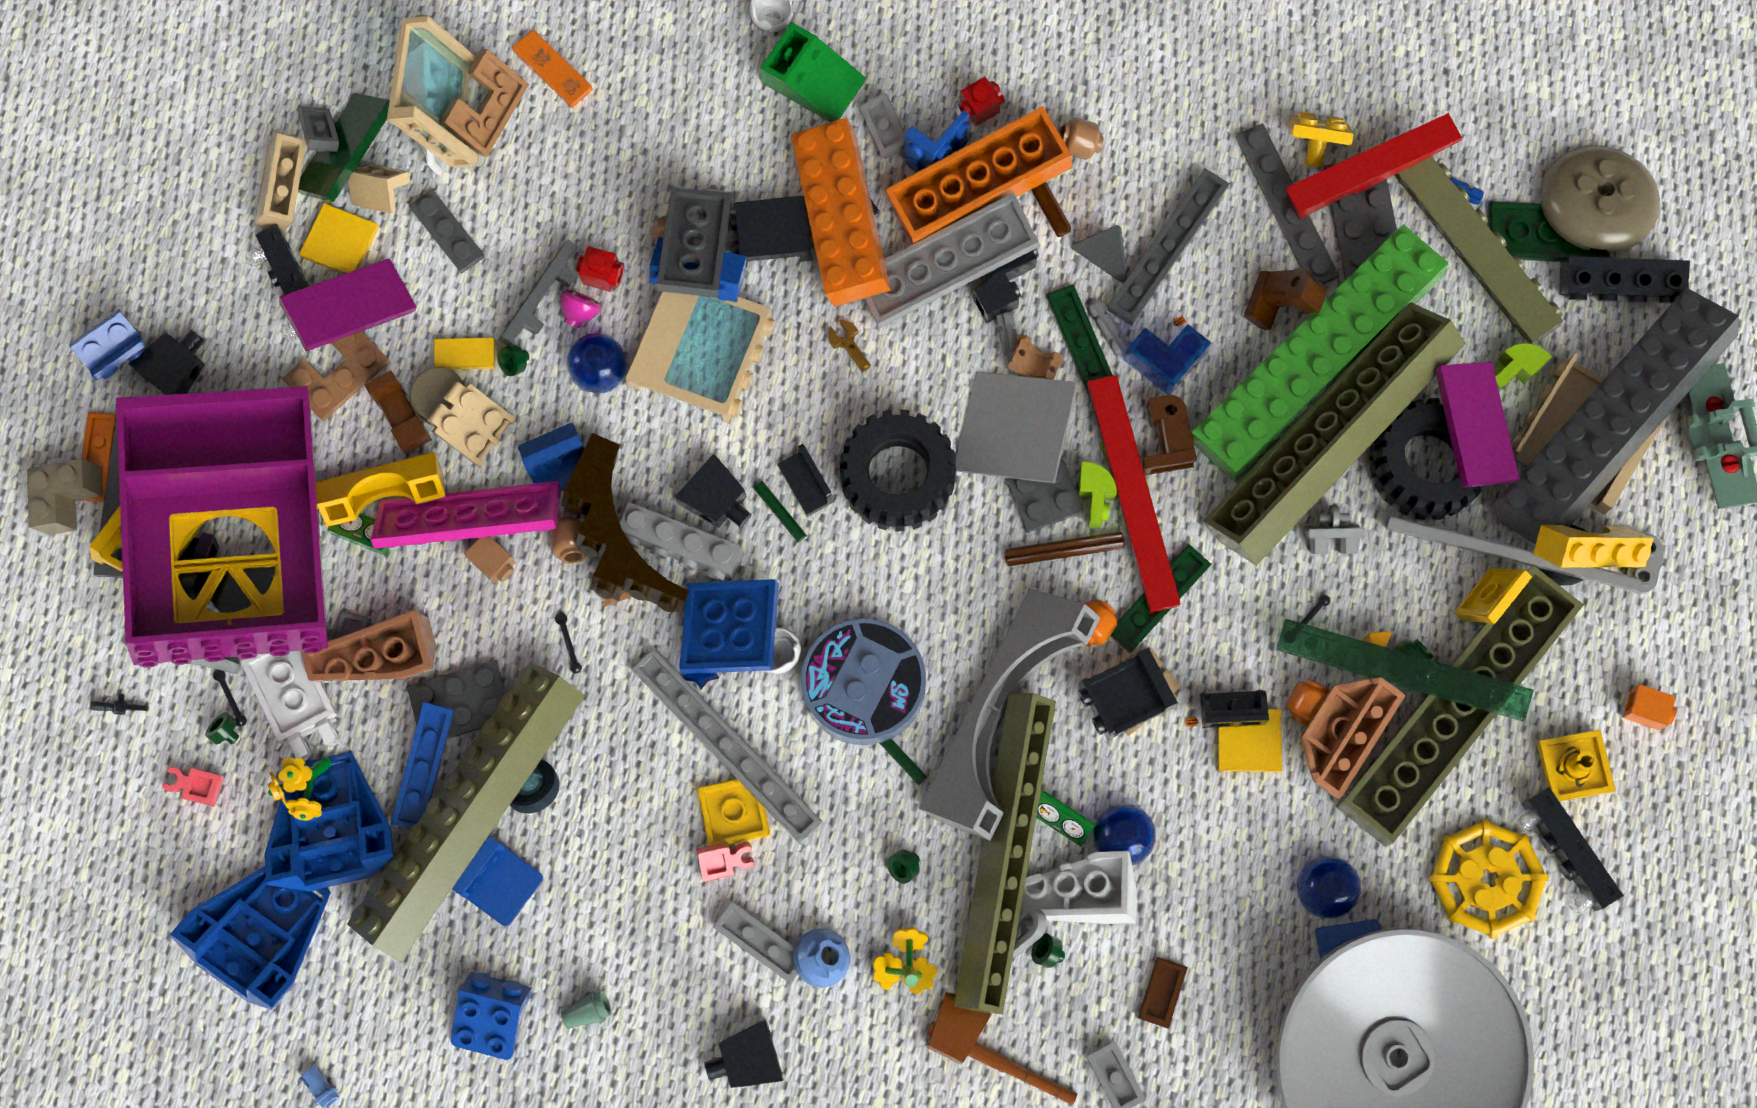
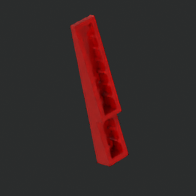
M1447 113L1286 187V195L1300 220L1351 193L1354 196L1462 141V136L1451 116Z

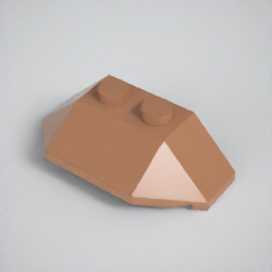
M1382 677L1333 685L1300 736L1313 782L1336 799L1341 800L1406 695Z

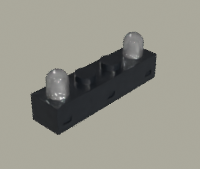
M277 224L255 234L260 245L248 250L245 255V260L250 266H259L268 261L272 270L268 271V275L275 287H281L284 295L309 287L285 235ZM290 323L282 327L281 335L285 340L294 341L298 339Z
M1550 787L1521 803L1525 810L1514 817V827L1521 832H1525L1536 826L1543 835L1541 842L1544 848L1550 854L1555 853L1562 863L1559 865V868L1564 877L1569 881L1573 880L1580 890L1569 899V907L1573 912L1583 913L1591 907L1594 912L1602 910L1624 896Z

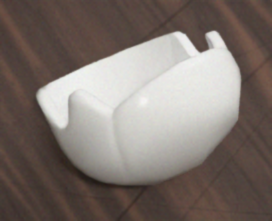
M750 0L749 12L751 19L763 31L779 32L788 27L793 18L792 0ZM769 13H776L780 17V19L768 17L766 15Z
M776 627L772 671L764 672L783 674L795 667L801 653L800 641L796 634L786 628Z

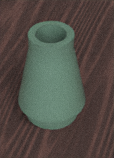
M592 991L568 1009L563 1010L561 1017L565 1027L571 1029L577 1026L604 1022L606 1017L612 1014L605 993L603 991L598 993Z

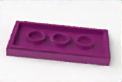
M390 258L279 298V303L306 352L411 314L417 308Z
M1492 362L1441 365L1435 368L1462 488L1514 483L1520 480Z

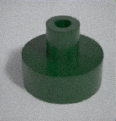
M515 344L501 348L497 355L501 370L511 377L523 373L530 358L526 350H522Z
M227 712L222 713L210 724L205 736L216 745L224 740L232 745L239 738V735L234 731L237 721Z
M903 849L898 850L887 860L888 871L897 882L902 884L909 883L919 874L920 858L914 852L910 853Z
M1045 933L1033 944L1031 956L1034 963L1045 968H1051L1057 962L1061 963L1064 960L1065 952L1062 950V942L1059 938Z

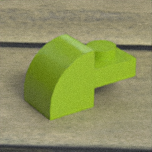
M1522 343L1511 346L1500 356L1498 360L1501 364L1494 370L1498 390L1500 391L1514 377L1525 384L1552 356L1543 348L1533 344Z
M1082 461L1079 470L1078 497L1090 499L1088 528L1101 529L1103 521H1108L1109 503L1104 502V500H1115L1117 494L1116 484L1112 475L1104 467L1096 463Z

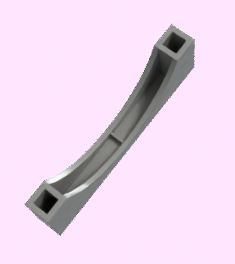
M1029 588L937 773L919 806L920 810L939 822L985 840H991L1004 812L999 806L991 786L989 774L990 750L998 722L1007 705L1008 695L1015 694L1020 686L1046 662L1066 651L1087 645L1101 618L1084 603Z

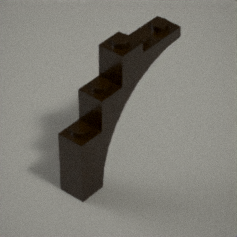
M592 433L566 485L561 506L566 507L571 513L586 516L578 532L575 547L588 556L601 557L593 574L590 590L595 591L602 598H612L619 601L623 591H625L637 600H647L657 604L659 608L666 612L681 614L686 604L689 590L667 580L649 566L632 547L620 526L614 508L611 486L620 444Z

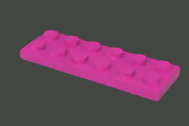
M559 481L453 492L446 493V497L420 504H415L410 498L381 500L378 505L371 542L374 549L394 548L396 546L422 545L432 542L485 538L487 536L505 534L514 535L517 533L556 529L561 495Z

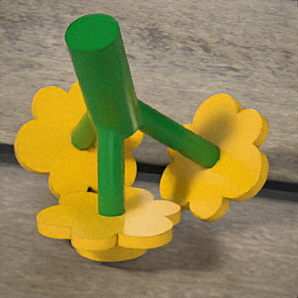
M323 756L309 767L305 766V760L302 757L296 759L292 757L285 758L282 762L283 770L278 774L279 779L284 782L279 785L273 772H270L272 782L267 784L269 787L268 794L273 796L275 801L281 799L289 809V814L294 815L299 820L307 821L313 819V817H320L322 815V805L318 802L310 801L314 780L332 766L331 760ZM285 790L290 793L296 790H305L303 798L286 801L282 791Z
M915 927L895 930L892 945L899 947L900 951L906 952V962L902 968L901 959L893 957L891 952H885L883 957H875L872 963L875 970L872 975L873 980L879 982V986L882 989L888 990L892 987L893 983L899 982L900 976H903V983L909 986V990L913 994H921L924 989H932L934 986L932 979L938 973L936 966L928 964V960L924 957H919L917 961L913 960V951L924 949V943L928 941V934L919 932Z

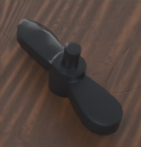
M118 694V700L114 701L113 704L91 702L90 709L93 711H112L116 715H125L126 711H149V706L127 704V702H124L125 695Z

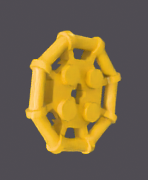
M1481 819L1479 823L1450 836L1445 835L1441 839L1443 844L1432 876H1429V883L1433 884L1448 915L1447 920L1451 924L1456 922L1484 933L1490 939H1497L1499 934L1528 921L1532 923L1537 918L1535 913L1545 882L1549 881V874H1545L1529 842L1530 837L1526 833L1521 835L1490 823L1489 819ZM1481 836V847L1467 853L1460 847L1461 844ZM1490 836L1513 844L1508 852L1502 848L1490 845ZM1519 850L1531 874L1521 873L1514 859V855ZM1454 852L1460 858L1455 875H1446ZM1486 869L1489 873H1495L1496 875L1493 887H1490L1488 883L1482 884L1480 878L1484 877L1483 871ZM1522 882H1532L1523 905L1517 900L1518 894L1522 889ZM1446 883H1455L1463 899L1459 906H1457ZM1511 905L1518 911L1496 921L1495 911ZM1468 906L1479 908L1487 913V921L1464 913Z

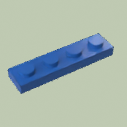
M426 701L423 702L392 816V825L411 829L426 811L427 804L433 795L455 709Z

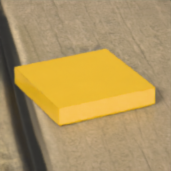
M324 203L299 256L341 274L352 272L360 268L379 226L374 222Z
M1489 568L1455 610L1454 614L1462 621L1495 624L1532 576L1522 569Z
M1268 709L1269 721L1265 725L1218 728V771L1281 773V709Z
M737 779L697 787L709 846L724 842L732 845L771 836L766 809Z

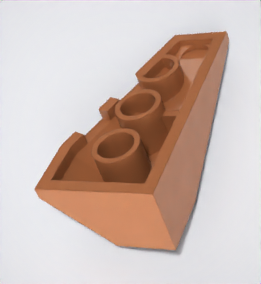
M413 610L328 642V648L322 649L318 653L307 654L302 651L301 653L309 681L405 679L433 668L436 643L429 618L417 610Z

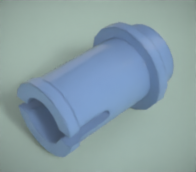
M317 1065L308 1069L299 1078L315 1097L316 1101L314 1103L316 1106L320 1105L322 1108H327L339 1098L336 1093L338 1089L331 1087L319 1071Z

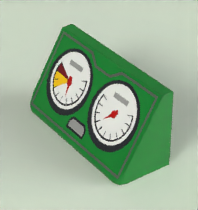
M360 513L357 520L329 526L327 529L330 534L381 555L387 556L390 550L387 547L373 548L371 536L375 519Z
M1041 792L1036 818L1082 847L1095 828V824L1047 792Z

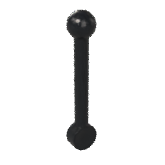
M1321 595L1316 606L1292 632L1285 633L1283 638L1285 643L1293 644L1296 640V635L1323 606L1330 604L1331 600L1328 595Z
M559 613L556 615L555 621L560 625L571 660L570 670L572 673L578 674L582 670V665L577 662L566 623L568 618L564 613Z
M215 670L213 678L220 683L235 715L236 726H245L247 718L241 715L225 681L226 673L221 670Z

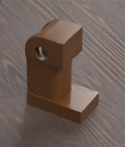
M1302 268L1270 272L1260 271L1243 317L1260 329L1271 330L1279 307L1293 306L1302 314L1319 313L1326 296V286L1318 280L1311 279V274Z
M392 370L364 384L372 399L384 413L392 428L391 432L405 455L432 441L424 424L408 401L405 390Z
M1175 395L1149 398L1146 405L1150 427H1156L1162 454L1143 458L1142 467L1145 476L1194 468L1193 462H1197L1184 401Z

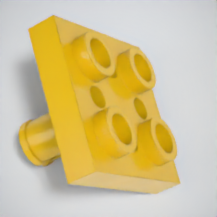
M1298 112V116L1290 115L1288 128L1293 137L1309 139L1306 159L1304 161L1306 165L1323 167L1327 142L1345 145L1352 144L1354 133L1349 124L1344 123V118L1327 116V120L1316 119V115L1309 112Z
M1601 730L1536 742L1547 788L1550 787L1559 802L1609 794L1616 791ZM1557 766H1559V768H1558L1559 772L1563 771L1562 774L1557 773V771H1556V767H1557ZM1576 779H1581L1578 781V784H1582L1581 787L1575 784Z

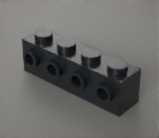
M1574 256L1561 258L1560 294H1569L1568 300L1576 301L1587 300V295H1599L1598 301L1605 302L1617 301V296H1628V302L1635 303L1647 302V297H1658V303L1672 304L1685 288L1689 289L1690 260Z

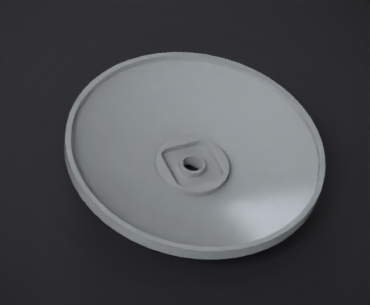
M1394 928L1379 930L1353 938L1333 949L1308 971L1290 998L1282 1018L1276 1047V1072L1279 1091L1285 1108H1527L1534 1075V1051L1532 1036L1523 1007L1510 984L1491 962L1474 949L1451 937L1419 929ZM1396 1048H1401L1404 1053L1403 1062L1393 1066L1390 1062V1053Z

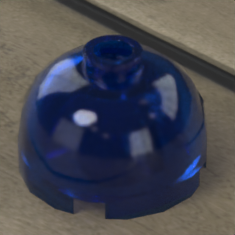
M588 333L578 338L570 347L567 355V369L573 383L581 390L592 393H606L616 388L624 379L627 369V357L621 345L611 336L602 333Z
M1117 804L1107 808L1098 817L1093 829V841L1097 852L1129 851L1133 866L1142 863L1151 854L1156 843V828L1151 817L1142 808L1132 804Z
M1320 856L1310 860L1300 870L1296 881L1297 894L1302 906L1310 914L1321 919H1337L1348 914L1357 905L1361 894V880L1356 869L1348 861L1337 856Z

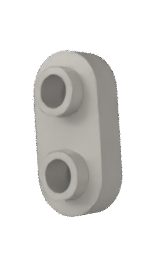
M1645 534L1654 538L1651 546L1652 553H1650L1646 566L1626 567L1625 569L1626 575L1638 577V573H1643L1646 576V582L1640 580L1638 590L1633 592L1635 594L1648 593L1656 586L1664 548L1660 539L1652 534Z
M1032 907L1021 909L1013 958L1019 956L1043 936L1047 920L1045 914L1040 909Z

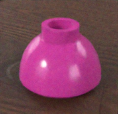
M573 290L562 291L561 308L565 315V323L580 328L582 323L592 320L600 312L601 305L593 298Z

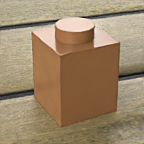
M490 536L479 538L464 553L467 559L493 584L498 580L501 582L505 581L514 571L512 566L516 562L512 556Z

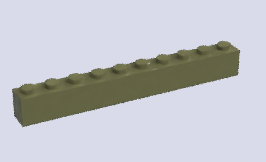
M1035 693L1009 694L992 785L994 796L1004 814L991 840L983 839L954 1002L955 1007L976 1012L1003 1015L1056 704V701Z

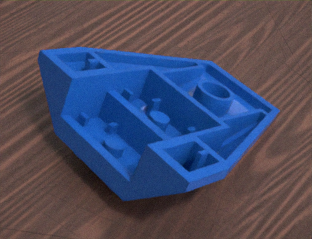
M352 751L328 756L334 765L314 780L310 801H315L322 805V815L320 817H313V819L307 821L299 820L294 815L289 814V809L280 799L264 854L266 883L268 885L314 891L370 878L394 857L391 827ZM321 758L306 761L305 766L311 767ZM284 790L283 794L286 801L298 800L304 797L305 790H296L290 793Z
M264 866L192 909L170 933V937L199 968L246 1002L272 1010L294 985L331 892L326 888L315 890L324 897L322 899L312 891L268 885L266 883Z

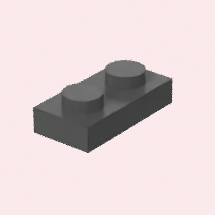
M300 107L299 119L308 150L338 152L339 139L330 109Z

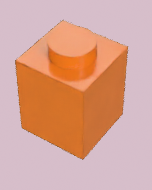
M1639 684L1630 690L1623 718L1656 730H1661L1667 727L1668 724L1671 725L1677 713V707H1674L1676 696Z

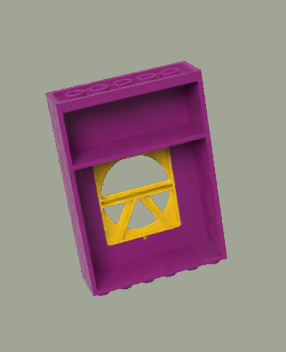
M308 386L116 398L125 643L133 665L150 668L164 662L184 665L191 663L192 660L205 659L208 662H218L224 660V657L237 656L240 659H252L257 654L270 653L272 656H285L292 651L313 654L320 652L322 649H327L328 637ZM217 517H238L255 524L267 535L275 552L273 554L178 561L181 546L187 536L200 524ZM275 567L273 581L265 594H260L243 571L246 568ZM212 571L198 597L192 600L182 588L178 577L179 574ZM226 571L230 573L252 603L246 609L231 613L214 612L206 608Z

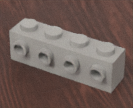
M628 502L620 521V526L632 547L639 548L640 545L650 549V553L656 557L676 559L682 567L689 570L701 569L707 572V576L717 581L723 582L724 579L733 581L744 556L743 548L738 544L631 502Z

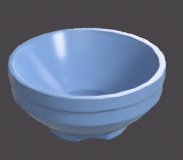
M815 929L803 934L798 940L793 952V962L798 975L804 982L814 987L824 988L836 984L846 975L850 964V952L845 940L835 931ZM826 946L831 947L836 953V960L833 965H827L821 959V952Z

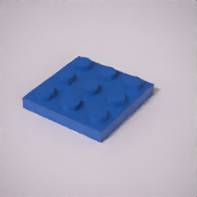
M777 580L687 583L689 594L685 604L679 670L683 674L772 671L779 591Z

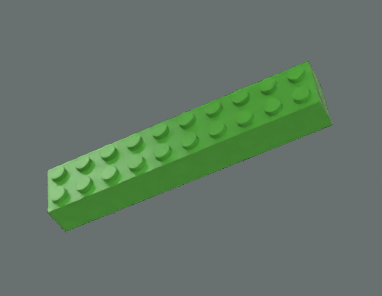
M1403 224L1323 302L1319 313H1312L1191 432L1193 444L1235 483L1309 410L1410 302L1416 304L1444 277L1448 262Z

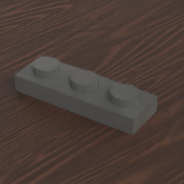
M433 189L409 205L411 211L461 274L485 258L480 248Z

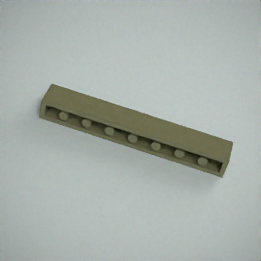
M1431 156L1394 175L1528 344L1535 345L1561 326L1563 322L1561 316L1563 313L1558 305L1553 301L1548 302L1542 295L1544 289L1535 278L1530 279L1523 271L1525 265L1516 254L1510 255L1505 248L1507 243L1499 232L1493 233L1486 225L1488 219L1479 208L1474 210L1468 202L1470 200L1468 193L1462 186L1456 187L1450 180L1452 175L1443 163L1438 165Z

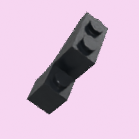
M1037 248L997 268L994 275L986 283L973 290V300L986 324L995 320L997 315L1009 313L1018 308L1021 293L1017 284L1014 281L1010 282V280L1036 268L1037 257H1039Z

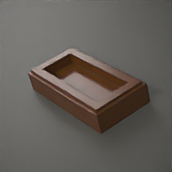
M1156 957L1137 1019L1169 1029L1188 967Z

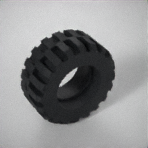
M1429 398L1425 404L1419 399L1412 401L1373 442L1375 445L1370 451L1369 458L1373 461L1370 473L1371 477L1377 476L1378 481L1375 483V487L1378 493L1382 491L1387 493L1388 496L1385 498V501L1390 506L1394 502L1401 506L1398 512L1406 516L1410 511L1415 512V519L1425 520L1428 516H1432L1433 520H1440L1447 514L1449 516L1456 515L1464 507L1466 508L1484 490L1486 485L1462 488L1458 472L1450 482L1431 483L1423 480L1411 470L1406 460L1405 446L1413 437L1433 436L1444 441L1453 450L1443 404H1440V399Z
M900 409V415H892V410L882 411V417L876 418L874 414L867 417L866 424L864 426L858 424L852 430L853 436L851 438L847 437L843 445L844 451L840 455L842 491L845 499L849 500L851 509L855 513L859 512L862 515V520L868 524L873 521L878 524L879 529L887 530V526L895 527V532L904 531V527L912 525L914 530L922 527L923 521L928 520L931 522L937 517V512L944 510L947 506L949 496L952 495L955 485L956 456L954 450L951 449V441L947 434H941V427L936 422L931 424L926 422L927 416L920 413L916 417L909 416V410ZM890 447L912 449L925 461L927 474L924 483L916 490L901 495L889 494L880 490L872 483L869 475V466L874 456Z

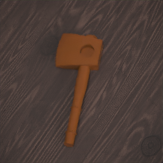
M945 993L936 1022L932 1021L926 1033V1036L930 1037L928 1049L960 1065L969 1056L993 1069L1022 1080L1024 1083L1026 1082L1056 1097V1099H1060L1070 1105L1074 1104L1078 1093L977 1043V1039L992 1014L955 1007L956 994Z

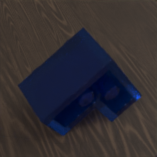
M1187 324L1174 341L1167 345L1145 327L1126 349L1123 360L1164 393L1172 395L1207 354L1212 342Z

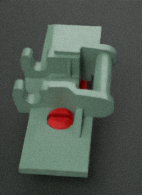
M1725 363L1715 364L1707 370L1687 393L1693 415L1687 418L1686 425L1696 462L1703 460L1706 462L1718 509L1757 503V481L1750 457L1757 456V423L1752 408L1755 406L1753 399L1735 401ZM1740 411L1749 444L1747 448L1743 446L1741 440L1733 441L1729 421L1734 418V413Z

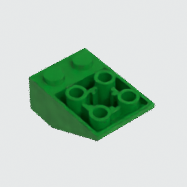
M792 22L760 67L762 84L828 122L839 120L866 81L865 76L817 36Z

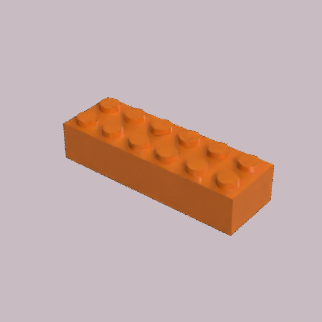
M1042 106L885 189L895 215L910 242L914 244L1012 193L1018 197L1071 169L1072 156L1045 108Z
M846 117L791 134L826 297L836 307L891 291L858 140L851 123Z

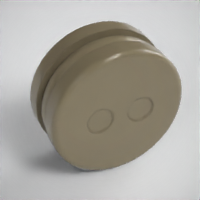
M443 367L430 368L419 374L412 383L410 401L412 407L424 422L432 425L427 420L439 403H442L447 408L451 406L443 398L455 382H459L465 387L460 376L454 371Z

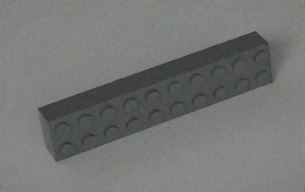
M1685 288L1519 475L1520 480L1512 483L1495 502L1497 521L1535 545L1541 525H1564L1570 527L1737 338L1739 315Z

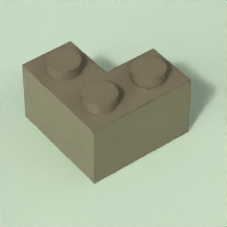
M80 458L28 468L29 528L48 535L76 531V501L103 496L102 467Z

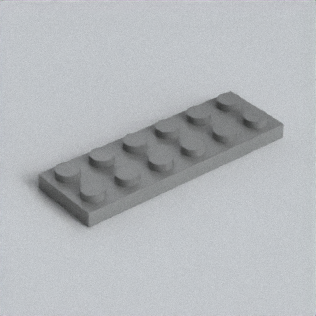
M1012 193L885 258L884 261L891 291L865 299L877 325L881 328L1040 247V244L1015 194Z

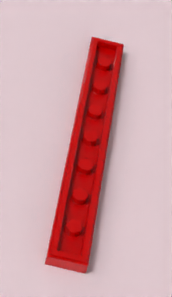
M1113 375L1088 381L1089 395L1111 475L1116 484L1119 504L1149 613L1179 607L1181 605L1118 377Z

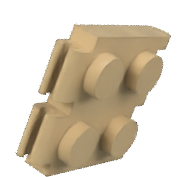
M455 382L443 398L451 406L447 408L442 403H439L427 421L435 426L431 431L481 468L484 464L482 460L493 445L497 446L500 440L498 438L509 423L513 424L516 419L472 384L467 383L464 387L461 383Z

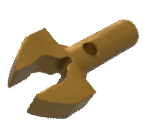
M839 320L840 325L847 332L846 339L838 337L830 326L829 343L833 349L837 347L846 349L862 372L867 371L871 364L854 342L855 335L859 334L856 326L849 321Z

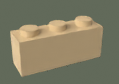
M277 132L268 144L254 226L268 229L277 224L284 233L292 224L306 147L305 140Z

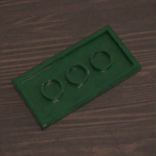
M354 93L334 124L339 139L338 152H316L300 177L298 192L302 195L334 202L386 122L390 101Z
M1495 201L1488 203L1489 228L1493 233L1497 231L1501 234L1507 243L1505 248L1511 256L1516 254L1521 260L1561 262V258L1569 256L1610 258V253H1607V250L1594 248L1585 250L1562 238L1548 223L1539 203Z

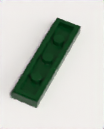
M1072 284L1046 294V299L1091 402L1087 382L1113 376L1076 288Z
M1190 544L1170 564L1179 599L1186 594L1212 565ZM1143 593L1117 621V626L1110 637L1131 654L1171 609L1149 613L1145 594Z

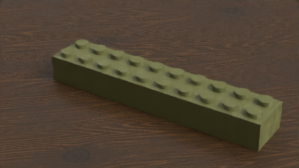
M1410 302L1203 520L1217 540L1257 566L1436 376L1435 368L1446 365L1462 349L1466 343L1453 322Z
M1534 565L1527 571L1532 578L1495 624L1484 623L1337 804L1336 807L1383 846L1387 847L1397 840L1583 607V603Z
M530 661L520 671L517 681L510 691L501 698L494 714L483 724L481 732L473 744L464 751L463 758L457 767L448 774L443 787L436 797L429 801L426 811L417 824L411 827L406 840L399 850L394 853V857L389 860L383 873L372 883L370 891L362 903L353 910L347 925L372 946L401 963L585 695L560 676Z

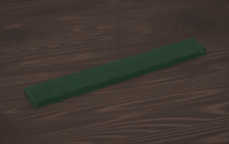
M1288 619L1284 621L1276 647L1277 651L1371 678L1382 677L1391 684L1523 722L1526 720L1534 689Z

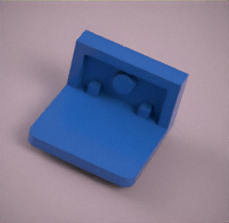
M965 110L962 111L936 143L911 126L904 136V159H906L905 163L913 171L919 172V170H923L951 155L955 150L959 151L964 148L969 140L967 137L970 128L968 124L969 113Z
M489 837L482 844L452 890L469 900L501 925L509 926L541 885L543 875L498 841Z
M470 972L458 992L451 1044L458 1048L496 1058L511 1059L514 1054L520 1016L529 1001L532 987L524 986L517 981L493 978L486 973Z

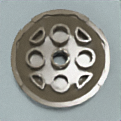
M1595 145L1573 149L1556 159L1542 180V199L1540 202L1548 223L1566 241L1585 250L1594 248L1607 250V253L1629 249L1647 237L1659 216L1660 195L1653 176L1633 156L1612 147Z

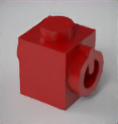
M984 76L960 91V103L958 106L961 112L965 110L969 113V119L976 127L1000 113V105L1005 102L999 85L994 81L989 82Z
M587 246L585 255H580L576 271L579 272L583 285L611 292L613 287L618 288L621 283L624 263L618 261L615 253Z

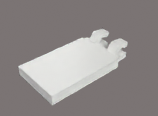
M292 651L285 656H272L270 653L257 654L255 658L240 661L277 741L280 744L284 743L286 747L290 745L296 758L302 757L306 761L313 757L304 737L316 731H319L325 745H328L329 748L341 743L332 724L337 721L335 716L338 714L322 681L308 680L301 651Z

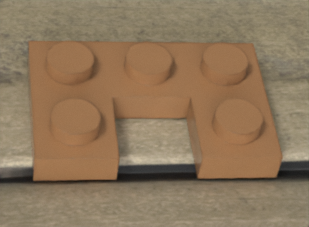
M481 49L467 74L488 90L477 111H474L460 98H452L439 123L476 153L483 157H488L529 84L488 49Z
M363 332L331 343L346 360L326 378H323L305 359L282 378L289 387L308 386L311 410L323 422L390 363V360Z

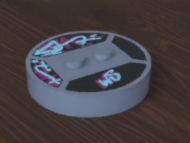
M853 619L831 627L812 644L802 667V693L810 716L828 735L849 744H878L902 733L918 715L925 697V666L916 645L898 628L879 620Z

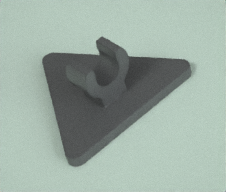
M1119 225L1112 226L1072 245L1074 251L1122 284L1127 280L1123 246L1124 239L1122 238V229Z

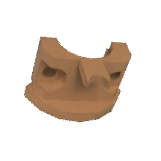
M1018 334L1016 338L1017 345L1008 363L1009 369L1018 373L1017 376L1054 380L1059 366L1064 361L1062 356L1057 352H1042L1032 345L1031 337Z

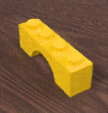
M435 452L316 482L317 506L326 527L357 520L360 512L367 505L384 497L404 496L410 498L415 504L446 497L444 476Z
M1541 525L1533 555L1559 567H1645L1651 553L1650 549L1654 538L1627 526H1604L1603 533H1592L1564 525Z

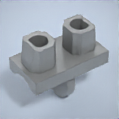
M1337 504L1330 505L1329 513L1318 514V522L1329 523V526H1304V536L1308 537L1309 548L1312 554H1329V538H1339V553L1357 554L1360 537H1365V528H1360L1359 525H1339L1340 522H1350V513H1339Z

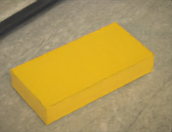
M495 338L435 339L434 368L443 367L450 370L495 369Z

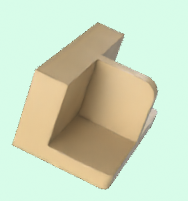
M370 163L356 167L348 179L352 205L386 213L395 212L393 189L410 183L409 171Z

